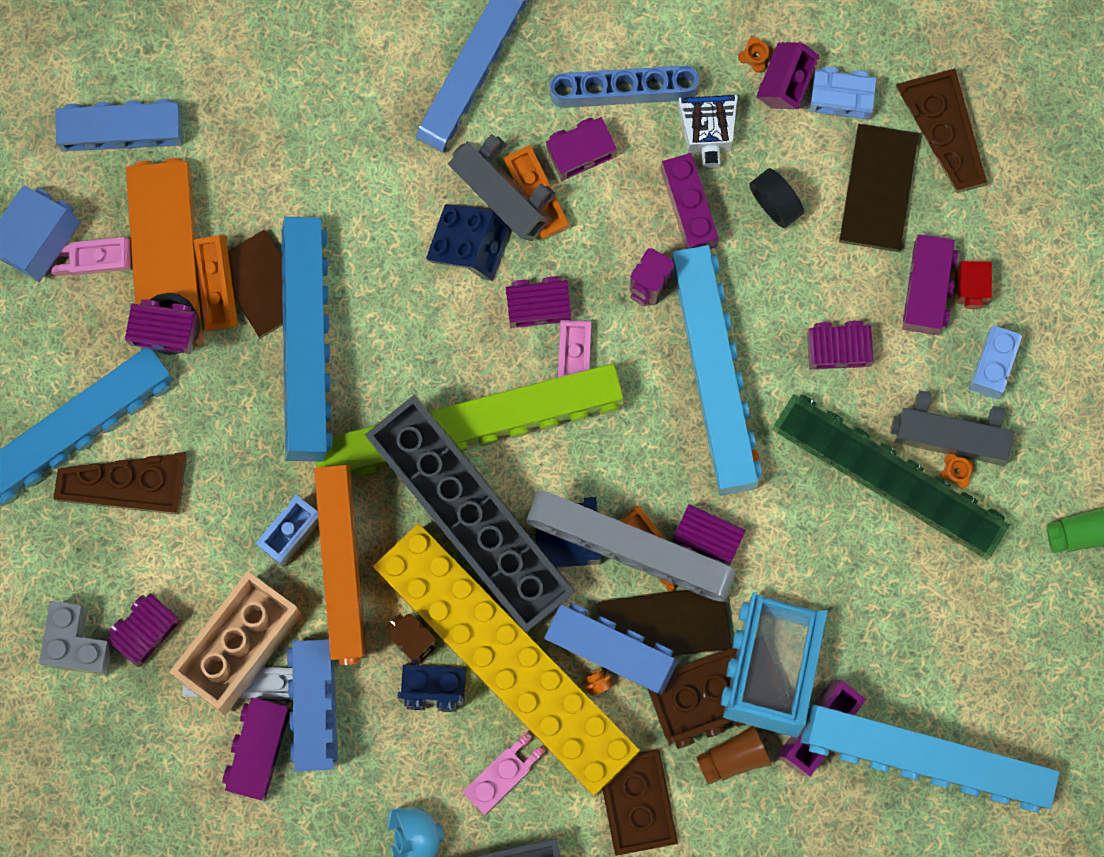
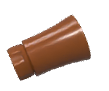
M750 726L731 739L709 748L710 752L702 753L696 757L708 785L721 780V778L722 781L754 769L772 766L755 726Z

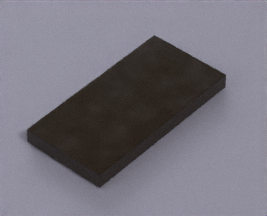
M858 123L839 243L900 252L919 133Z
M689 590L598 602L599 616L616 623L617 625L614 630L624 635L627 630L633 631L645 637L643 644L654 648L656 643L674 651L671 657L722 651L731 648L725 602L715 601Z

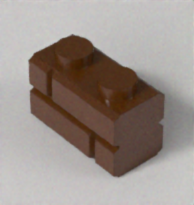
M411 613L405 616L399 614L387 626L390 629L388 637L391 642L414 665H420L437 648L438 643L435 637L425 627H422L421 623Z

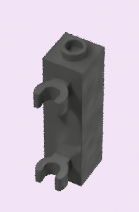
M491 134L485 140L482 147L468 141L460 145L454 151L453 158L448 165L521 239L533 241L552 220L542 208L555 197L556 193L549 186L545 187L543 184H540L530 197L493 159L507 146L499 136L495 137Z
M919 390L916 395L914 410L903 408L900 416L894 415L890 433L896 434L894 443L944 454L953 453L958 457L1005 466L1009 462L1015 431L1001 428L1005 408L992 406V409L989 411L987 425L927 413L931 393Z

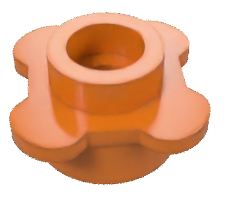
M752 37L748 40L745 50L739 53L738 59L741 63H747L753 67L754 72L759 73L764 71L765 63L773 55L774 49L758 38ZM757 52L759 56L754 57L753 54Z
M953 453L946 455L944 458L946 463L944 471L939 475L940 480L943 483L951 482L957 484L959 488H966L970 484L969 477L974 469L973 461L969 458L957 457ZM955 468L959 469L960 472L958 474L954 472Z
M600 668L588 673L585 676L586 681H583L581 684L584 690H588L591 696L597 695L613 686L610 679L613 675L610 670L603 671Z

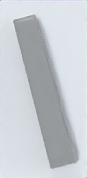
M546 491L536 492L526 520L529 525L715 601L726 602L736 573L735 569Z

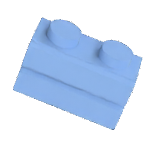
M822 67L821 70H815L809 112L869 120L873 110L876 77H869L870 74L865 71H852L851 74L839 73V69L834 67Z
M992 325L987 333L969 390L995 399H999L1002 396L1022 335Z
M297 495L289 502V508L284 509L256 542V545L282 567L288 563L319 525L318 512Z

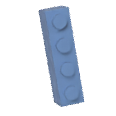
M159 99L152 104H143L141 101L133 100L125 102V105L99 102L92 107H83L80 104H66L64 108H55L56 144L61 152L183 146L182 110L178 102L170 99Z
M571 603L569 608L563 605L559 606L544 639L663 695L678 663V660L671 657L674 651L656 643L654 648L643 644L645 637L630 630H627L624 635L614 630L617 625L616 623L601 616L595 621L586 616L588 610L574 603Z

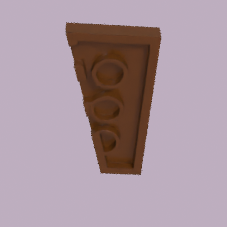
M956 69L896 84L898 92L956 193L986 186L987 180Z
M180 452L174 455L149 456L136 460L127 459L113 463H96L58 468L53 499L59 502L179 515L187 453Z

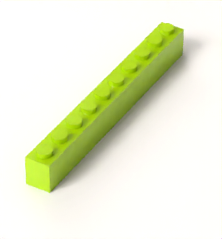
M612 363L439 408L430 412L462 451L468 450L467 445L480 443V446L491 445L498 442V437L509 434L510 438L527 435L528 430L540 427L541 430L552 429L559 426V421L570 419L571 422L583 421L589 418L588 414L601 411L602 415L618 411L619 406L624 405V399L615 365ZM376 425L332 436L331 451L326 452L323 462H316V467L351 464L352 475L359 474V477H367L376 474L377 469L389 466L365 436Z

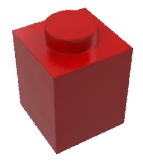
M961 261L957 267L956 304H964L966 309H981L983 305H988L992 299V262Z

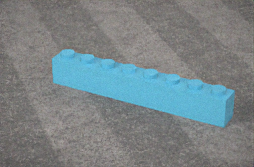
M709 245L673 251L674 275L719 496L755 490L758 479H762V472L759 460L753 461L751 450L756 449L753 431H747L745 420L750 419L747 401H741L739 390L743 389L741 372H735L733 360H737L735 343L728 340L727 331H731V323L728 312L723 313L721 302L725 301V294L722 283L717 284L715 273L719 272L716 254L711 255Z
M809 705L806 724L800 742L810 745L809 752L824 756H828L829 751L840 753L839 760L858 764L859 759L870 761L869 768L889 772L890 767L901 770L900 776L919 781L920 775L931 778V785L949 789L950 783L961 786V793L979 797L980 791L991 794V801L1009 805L1010 800L1021 802V809L1039 813L1040 808L1051 809L1060 771L816 705Z

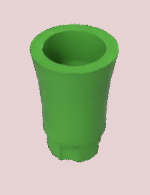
M1104 506L1046 524V532L1052 553L1104 547Z

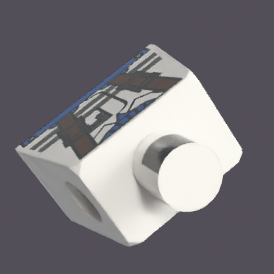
M737 95L679 98L678 113L688 153L701 152L702 167L704 168L719 167L721 165L720 151L731 150Z

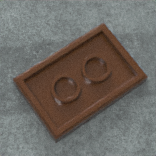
M265 229L228 251L234 298L259 339L283 326L282 256Z
M660 749L641 752L602 789L615 856L678 844Z

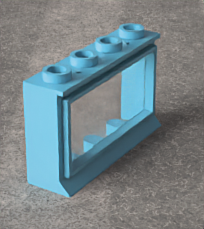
M756 592L752 593L748 602L743 601L738 620L743 621L742 630L737 629L732 648L737 649L736 658L730 659L726 674L727 677H731L729 687L725 686L720 705L725 706L723 718L796 738L799 736L806 724L828 610L814 611L756 595Z

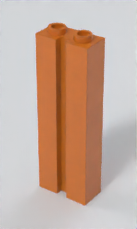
M169 158L164 160V163L152 164L150 161L135 162L134 166H126L135 304H140L143 299L150 300L154 296L163 293H174L183 296L191 302L200 319V332L193 347L204 346L201 297L193 239H196L191 168L188 162L183 161L181 158Z
M351 464L314 468L330 658L331 660H339V665L357 664L360 658L364 657V654L367 653Z

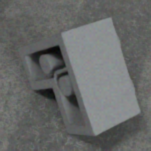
M50 601L39 664L49 668L108 676L113 645L104 640L83 638L88 609L82 605Z

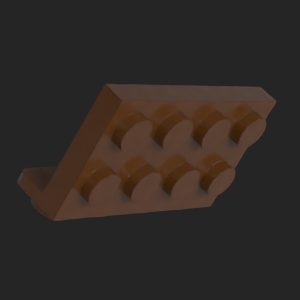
M762 636L754 641L742 702L781 712L785 710L783 704L787 703L789 699L785 695ZM730 648L675 668L663 695L647 688L668 747L674 744L677 750L695 743L693 737L704 733L707 738L714 737L725 732L723 726L734 722L737 727L746 725L723 718L725 706L720 705L725 686H730L731 677H727L726 674L730 659L736 658L737 649Z

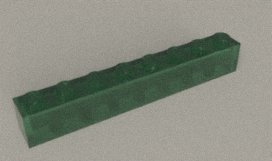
M795 394L792 395L774 424L772 431L983 559L988 560L992 556L1010 524L1004 521V515L991 508L988 511L977 505L978 500L965 492H962L960 495L950 489L951 484L939 476L930 477L923 472L924 468L917 462L910 459L906 462L897 457L896 450L884 443H881L879 446L869 440L870 435L858 427L851 429L842 423L844 420L839 415L831 411L825 413L816 408L817 404L811 398L805 395H800V397Z

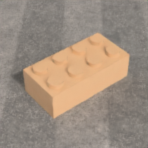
M247 571L169 673L178 682L225 716L302 617V614L297 606Z

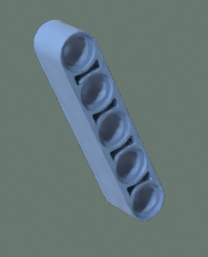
M690 66L561 73L553 77L550 82V98L554 105L561 108L678 101L679 98L694 97L696 95L699 75ZM680 79H688L693 85L690 88H682L677 82ZM653 80L658 81L662 84V88L651 90L648 88L647 83ZM625 82L630 84L632 89L628 92H621L616 86ZM596 84L602 90L597 94H591L586 88L589 85ZM566 86L571 89V93L566 96H560L556 93V89Z

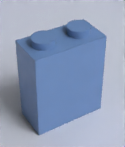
M23 185L0 218V260L40 283L81 222L72 214L74 208L59 199L55 203L52 201L53 197L41 188L37 187L34 191Z

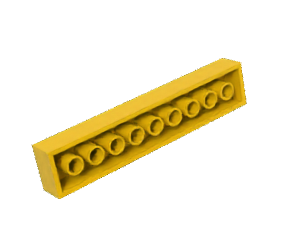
M419 523L373 566L379 576L594 798L640 753V750Z

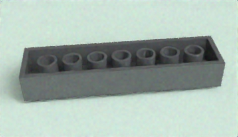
M416 394L411 396L365 434L370 443L525 633L575 593L572 585Z

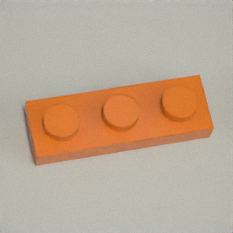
M531 145L503 157L513 180L530 197L540 184L551 188ZM555 196L542 208L552 218L539 233L542 240L570 228Z
M226 235L193 239L205 331L238 327Z

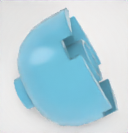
M403 807L390 810L388 815V831L394 829L395 846L391 845L393 857H436L439 851V842H443L444 839L441 824L435 823L433 817L422 808Z

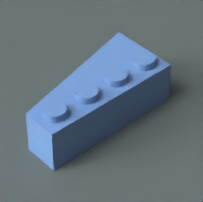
M329 639L292 641V648H287L288 667H293V679L288 681L289 699H293V711L290 712V730L294 731V743L291 744V760L294 763V772L334 770L338 767L334 660L330 658Z

